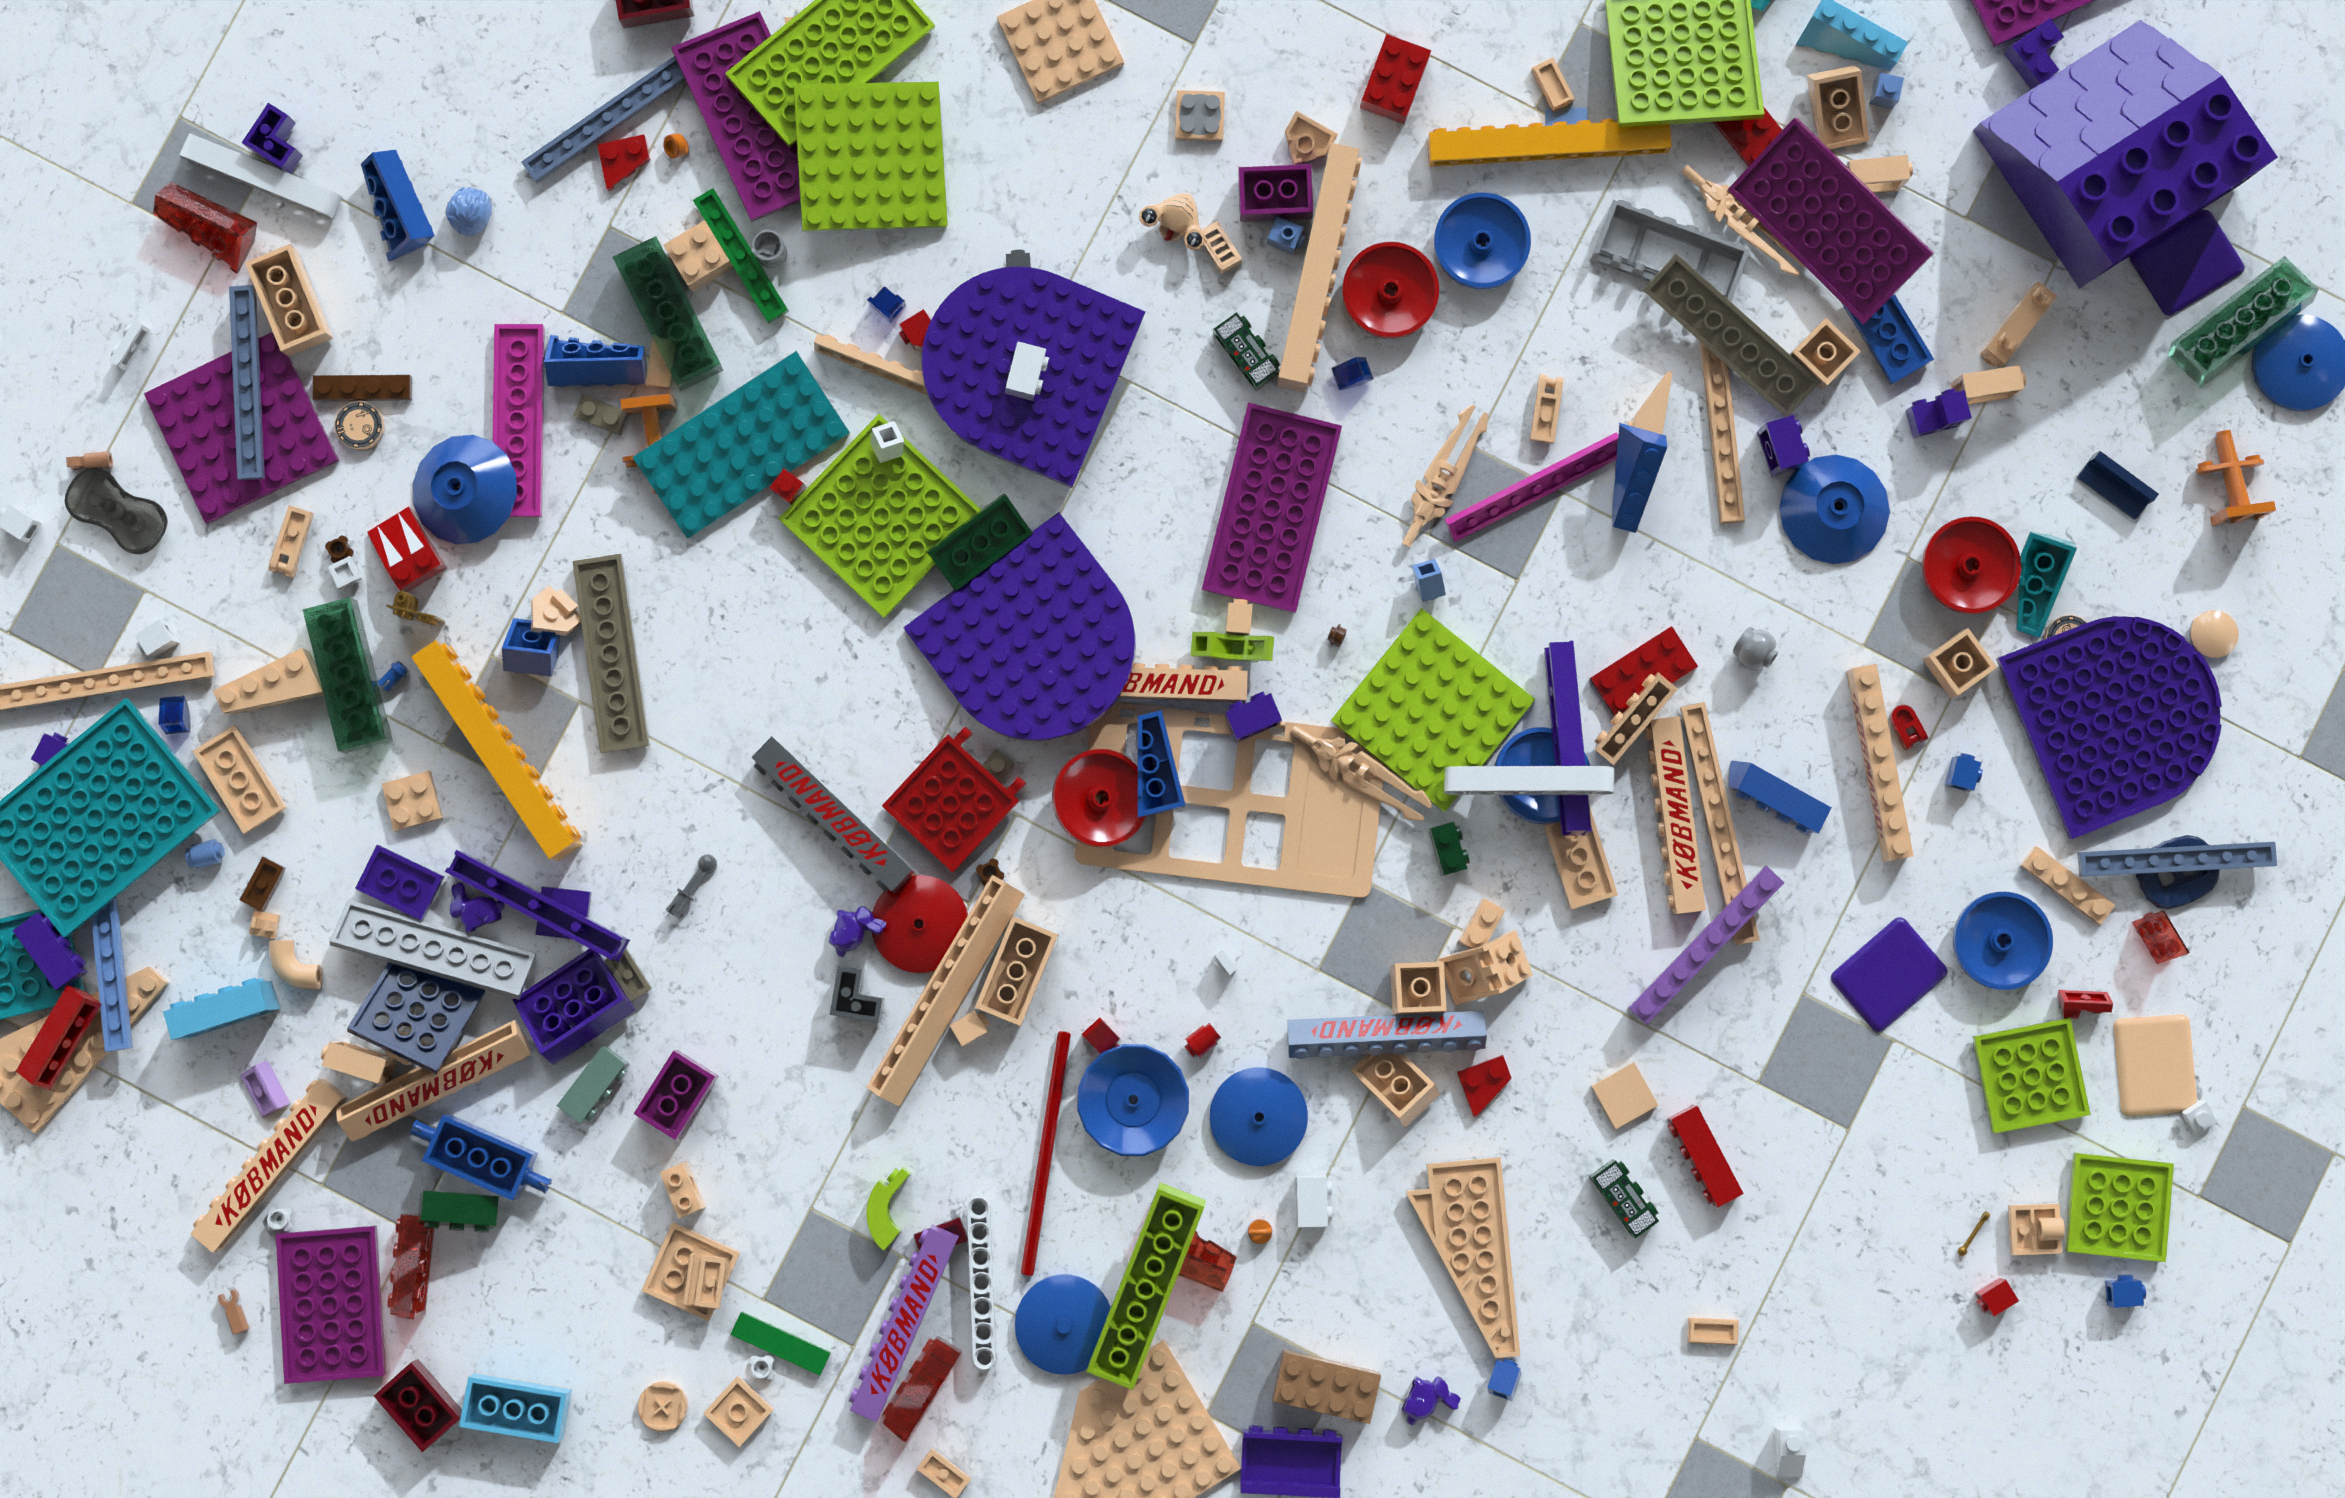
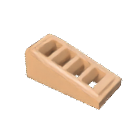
M1218 221L1202 229L1204 247L1220 274L1242 263V258ZM1217 230L1218 234L1207 240L1205 236ZM1220 238H1222L1223 240L1221 243L1215 245L1214 247L1210 245L1211 243ZM1224 246L1227 247V250L1221 252L1218 255L1216 254L1215 251L1219 250ZM1228 254L1232 255L1231 258L1227 259L1224 262H1221V258L1225 257Z

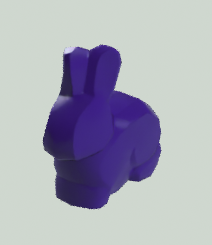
M457 882V884L451 886L454 900L450 905V915L452 918L460 917L466 933L473 932L478 927L502 919L501 911L505 907L503 902L495 901L493 898L485 896L468 899L463 883Z
M860 906L856 912L838 910L836 914L838 918L834 931H831L829 943L835 947L837 955L843 958L846 952L855 950L863 943L865 930H869L874 934H880L886 927V922L881 919H875L872 912L865 906Z
M1415 1376L1412 1381L1413 1386L1401 1410L1407 1415V1423L1413 1426L1418 1420H1423L1433 1414L1438 1402L1444 1403L1451 1410H1456L1459 1408L1458 1404L1461 1398L1457 1394L1449 1392L1446 1381L1439 1376L1435 1377L1433 1382Z

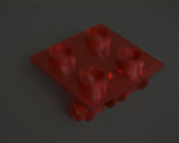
M2164 910L2154 914L2152 911L2143 915V918L2132 922L2157 964L2190 953Z

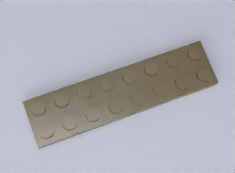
M1677 253L1644 287L1643 291L1785 417L1790 416L1819 385L1820 381Z
M622 554L572 561L600 753L648 747L650 742Z

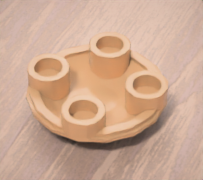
M2210 610L2203 612L2193 619L2190 637L2197 652L2199 651L2201 655L2219 658L2228 655L2234 650L2238 642L2239 631L2236 622L2230 615L2222 611Z

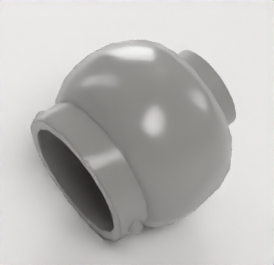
M1748 627L1737 641L1733 654L1738 656L1740 663L1750 670H1760L1764 666L1768 668L1778 655V651L1775 650L1776 640L1765 630H1755L1753 627Z

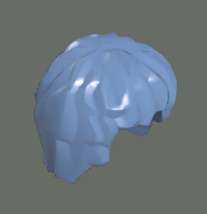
M462 187L447 203L445 214L450 225L459 234L475 236L487 225L492 214V204L486 192L476 188Z

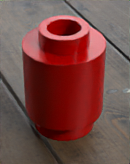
M1208 1023L1206 1026L1202 1025L1185 1039L1187 1044L1184 1047L1193 1058L1196 1055L1201 1058L1218 1044L1217 1041L1221 1037L1212 1025Z

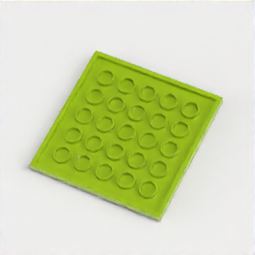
M1604 0L1618 127L1763 119L1764 106L1750 0Z
M939 81L799 84L793 86L802 232L939 228L948 226Z
M878 414L778 519L885 619L936 566L926 551L981 509L904 437L903 455L880 463L870 444L872 428L887 424L888 422Z
M1421 608L1330 722L1416 791L1423 790L1430 802L1444 813L1458 797V795L1444 793L1445 768L1482 766L1535 699Z

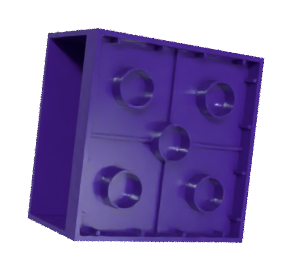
M2142 20L2131 25L1989 116L1973 129L2079 289L2227 195L2278 158L2223 75L2209 64L2200 61L2172 38H2167Z

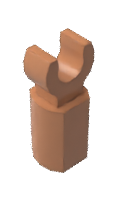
M109 451L84 453L81 457H66L67 467H71V470L83 468L87 470L113 468L112 453Z
M236 1289L230 1291L232 1295L231 1301L225 1299L224 1293L218 1295L219 1303L226 1309L225 1315L232 1335L249 1329L242 1306L238 1305L239 1293Z

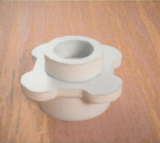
M286 1206L283 1209L270 1207L267 1210L268 1230L282 1229L283 1231H288L291 1229L290 1215L292 1210L290 1207Z
M767 1354L765 1357L754 1355L750 1358L749 1363L752 1365L750 1377L753 1380L765 1377L772 1379L775 1372L772 1370L773 1356ZM760 1365L764 1366L763 1370L760 1369Z

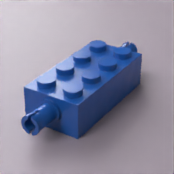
M451 1114L442 1115L436 1129L416 1120L412 1126L415 1128L410 1130V1135L429 1142V1146L422 1159L423 1162L512 1201L519 1199L523 1187L526 1185L546 1194L550 1188L548 1185L552 1183L551 1178L533 1172L532 1167L539 1153Z

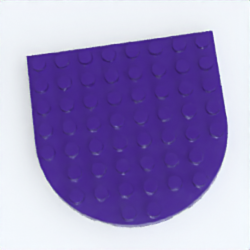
M1017 266L998 268L970 278L952 291L941 303L929 323L922 351V372L928 397L941 420L960 439L969 445L1073 488L1146 311L1042 269ZM1017 342L1045 348V357H1049L1046 372L1041 371L1039 380H1043L1040 395L1035 394L1033 401L1005 394Z
M1060 512L1032 531L1033 534L957 591L953 590L903 627L963 708L980 724L1012 739L1050 741L1054 738L1073 735L1089 727L1106 714L1116 703L1125 684L1129 681L1134 665L1136 633L1130 609L1115 583Z
M2112 616L2100 618L1996 658L2069 839H2074L2175 798L2184 792L2204 772L2215 753L2222 726L2220 724V707H2222L2216 679L2201 653L2197 652L2186 641L2184 636L2164 624L2141 617Z

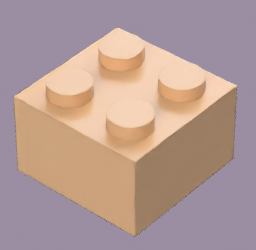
M705 220L663 244L692 292L733 268Z
M1825 318L1790 355L1820 381L1817 387L1822 391L1861 351Z
M1969 628L1960 631L1922 659L1950 699L1959 696L1997 668Z
M1444 962L1395 963L1390 966L1393 1015L1444 1013L1447 1011Z

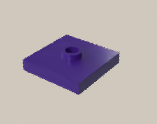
M541 887V893L589 918L592 892ZM537 921L535 935L571 939Z

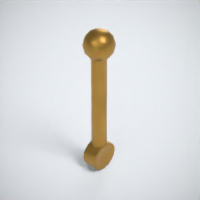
M1985 1211L1982 1214L1980 1221L1965 1244L1958 1248L1960 1256L1967 1254V1248L1984 1222L1990 1217L1989 1212Z

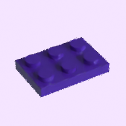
M376 845L355 889L419 920H424L445 876L381 845Z

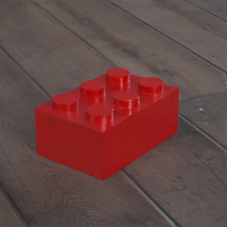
M1386 34L1362 97L1360 109L1405 125L1432 50Z

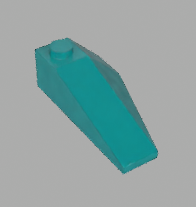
M2029 532L2020 556L2021 574L2019 578L2016 630L2038 638L2041 637L2077 550L2073 542L2048 534Z

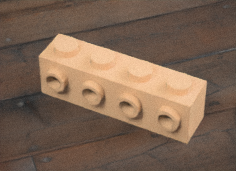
M1658 672L1655 676L1650 674L1642 683V686L1645 688L1639 695L1634 693L1626 702L1629 707L1622 714L1619 711L1610 721L1613 726L1608 732L1603 730L1594 740L1597 743L1595 750L1613 765L1677 691V687Z

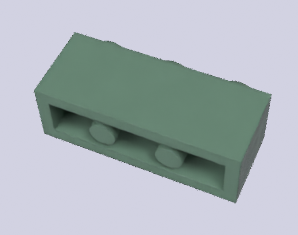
M602 1046L556 1106L578 1123H584L586 1120L590 1122L598 1112L596 1107L600 1101L605 1102L612 1094L613 1090L611 1087L616 1081L621 1082L628 1073V1070L625 1068L629 1063L607 1046Z

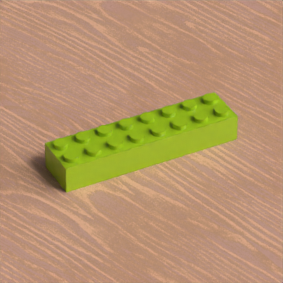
M1159 1182L1086 1372L1129 1389H1134L1205 1208V1199Z

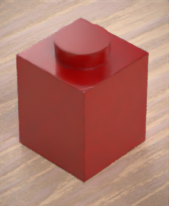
M784 468L769 488L773 493L791 505L807 487L801 480Z
M1998 1278L1975 1292L1978 1297L1976 1303L1984 1314L1988 1313L1994 1317L2019 1302L2011 1286L2003 1278Z

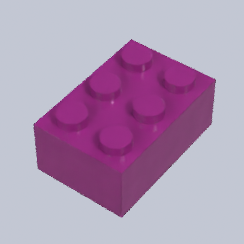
M1311 164L1238 167L1240 222L1276 220L1277 216L1285 220L1312 219Z
M673 1050L633 1114L672 1139H680L719 1075L681 1051Z

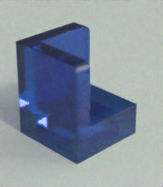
M883 287L874 298L870 296L867 299L868 304L889 323L906 307L905 300L898 294H893L886 287Z

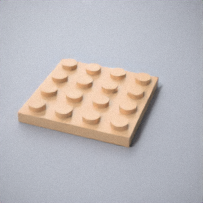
M1031 0L997 16L999 25L1037 104L1124 65V60L1095 0Z

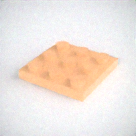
M672 1222L641 1291L710 1321L716 1308L683 1304L690 1254L727 1258L724 1291L741 1252Z

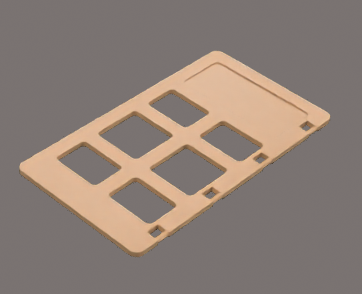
M1116 702L1106 714L1090 725L1088 750L1108 749L1124 755L1127 726L1129 724H1138V716L1162 710L1178 774L1184 731L1232 734L1224 714ZM1121 709L1135 710L1134 718L1120 717ZM1195 719H1210L1209 727L1195 726ZM1281 722L1280 725L1275 727L1285 728L1284 736L1270 735V729L1238 742L1233 788L1231 790L1181 785L1185 803L1221 807L1229 810L1225 857L1222 863L1179 859L1169 856L1174 810L1156 814L1152 851L1148 855L1115 851L1113 846L1092 847L1076 841L1075 858L1083 865L1362 898L1371 891L1381 801L1344 783L1343 775L1340 772L1338 773L1337 780L1334 781L1330 777L1329 771L1324 772L1320 768L1319 759L1311 747L1290 734L1294 726H1297L1316 739L1333 740L1337 737L1345 739L1346 734L1342 730L1334 727ZM1257 739L1283 741L1293 744L1288 796L1276 797L1250 792L1255 741ZM1358 745L1354 750L1351 751L1353 754H1357L1363 751L1368 756H1370L1371 758H1373L1385 767L1384 764H1382L1379 760H1377L1373 755H1371L1360 745ZM1374 775L1370 783L1382 790L1383 780ZM1096 795L1095 800H1097L1099 804L1100 797ZM1249 811L1280 814L1285 817L1280 867L1277 870L1246 867L1241 863L1246 817Z

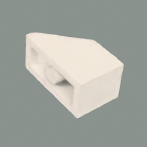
M1800 1426L1774 1427L1776 1477H1802L1806 1458L1805 1430Z

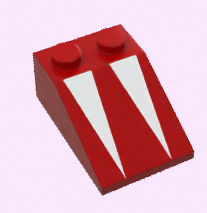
M409 506L367 532L387 572L400 591L408 593L447 569Z

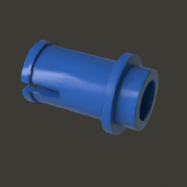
M400 661L392 663V667L377 681L382 686L389 680L388 684L383 688L387 692H390L402 677H407L406 673L409 670Z

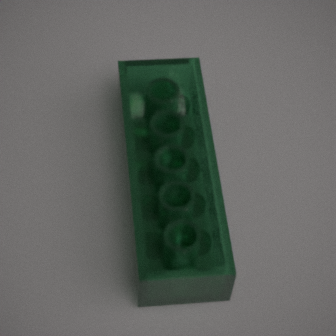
M657 236L613 256L612 258L679 391L681 392L724 371Z
M2284 256L2171 342L2168 355L2202 388L2313 303L2319 289Z
M348 597L303 609L338 752L346 754L393 741L358 601Z

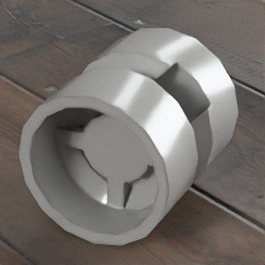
M766 229L757 233L753 238L752 249L761 265L767 268H775L784 263L787 257V249L777 232Z

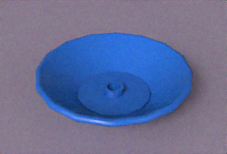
M476 435L452 436L433 446L419 463L413 480V505L422 525L435 537L456 545L478 543L495 534L510 517L517 497L516 473L508 455L493 441ZM460 483V489L456 491L455 486Z
M1837 454L1815 457L1801 468L1796 469L1784 485L1779 505L1782 527L1794 547L1813 560L1829 564L1852 562L1872 551L1886 532L1890 514L1887 490L1876 473L1857 459ZM1835 503L1842 505L1841 511L1835 509Z
M1122 1044L1102 1052L1086 1068L1078 1086L1077 1111L1085 1131L1101 1148L1119 1156L1143 1157L1164 1149L1180 1133L1189 1113V1088L1182 1070L1166 1053L1146 1044ZM1131 1095H1136L1138 1097V1102L1136 1104H1131L1129 1102V1097Z

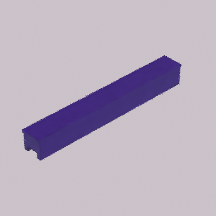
M1574 641L1550 642L1549 647L1544 648L1555 766H1585ZM1558 795L1561 836H1587L1592 831L1588 795Z
M455 851L454 854L456 856L450 867L446 868V873L610 960L620 961L630 939L463 851Z

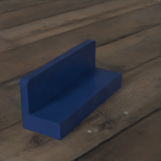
M2101 451L2091 456L2077 476V479L2134 520L2159 495V493Z

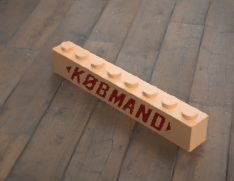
M1134 663L1129 681L1125 684L1117 699L1207 702L1242 701V703H1246L1248 671H1242V667L1229 666L1228 670H1218V666L1206 665L1203 669H1194L1193 665H1179V669L1169 668L1168 664H1155V668H1145L1143 663Z
M1877 664L1849 669L1846 673L1882 860L1885 862L1914 857Z
M1680 716L1652 719L1644 729L1645 739L1650 741L1651 750L1647 751L1649 765L1653 764L1654 774H1651V785L1653 789L1656 788L1657 798H1654L1655 812L1660 815L1657 831L1658 836L1663 838L1664 847H1660L1662 861H1666L1667 871H1664V882L1666 886L1669 885L1670 895H1667L1668 909L1672 910L1673 915L1706 911Z
M511 1021L452 1050L437 1074L419 1066L336 1107L337 1122L351 1142L364 1138L382 1127L389 1126L400 1118L409 1116L427 1105L434 1104L437 1100L447 1095L454 1094L470 1084L479 1082L482 1078L492 1073H497L515 1062L522 1061L531 1055L528 1039L516 1021Z
M327 1079L314 1080L305 1090L307 1092L306 1096L302 1100L298 1099L289 1109L291 1114L286 1120L282 1118L273 1128L275 1133L270 1139L267 1137L257 1147L259 1152L254 1158L251 1156L244 1162L241 1167L243 1171L238 1177L234 1176L225 1186L227 1188L222 1196L218 1195L210 1203L209 1207L211 1209L206 1215L202 1214L194 1222L193 1226L195 1228L190 1234L212 1253L218 1252L224 1247L335 1114L336 1107L342 1105L348 1098Z

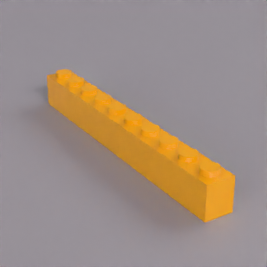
M1604 119L1600 123L1581 120L1576 122V124L1568 125L1567 122L1560 121L1550 126H1543L1542 123H1532L1528 127L1509 124L1505 128L1496 129L1495 126L1488 125L1478 130H1471L1470 127L1457 128V131L1437 128L1433 132H1429L1427 137L1429 167L1668 154L1672 147L1670 124L1618 127V122H1615L1614 119Z

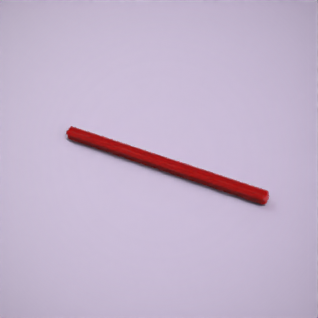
M1059 1031L1057 1034L1021 1274L1026 1276H1033L1071 1037V1034L1065 1031Z

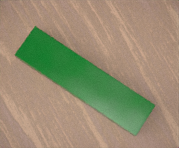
M743 1311L740 1312L730 1334L821 1376L831 1354L830 1351Z

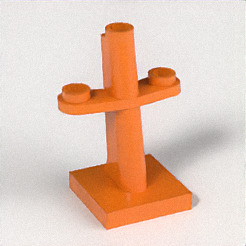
M670 394L620 399L621 409L627 414H642L647 447L662 438L660 411L677 410L676 399ZM634 455L622 457L626 467H638L632 458Z
M2231 430L2216 432L2217 438H2215L2220 464L2213 465L2212 461L2197 464L2198 468L2196 469L2198 475L2219 471L2223 473L2229 507L2210 517L2212 527L2223 523L2229 518L2231 524L2241 523L2253 515L2255 521L2276 511L2275 501L2250 504L2241 470L2242 468L2264 465V460L2260 458V455L2245 457L2244 461H2239Z

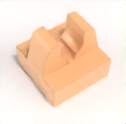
M254 910L249 934L276 939L281 915Z

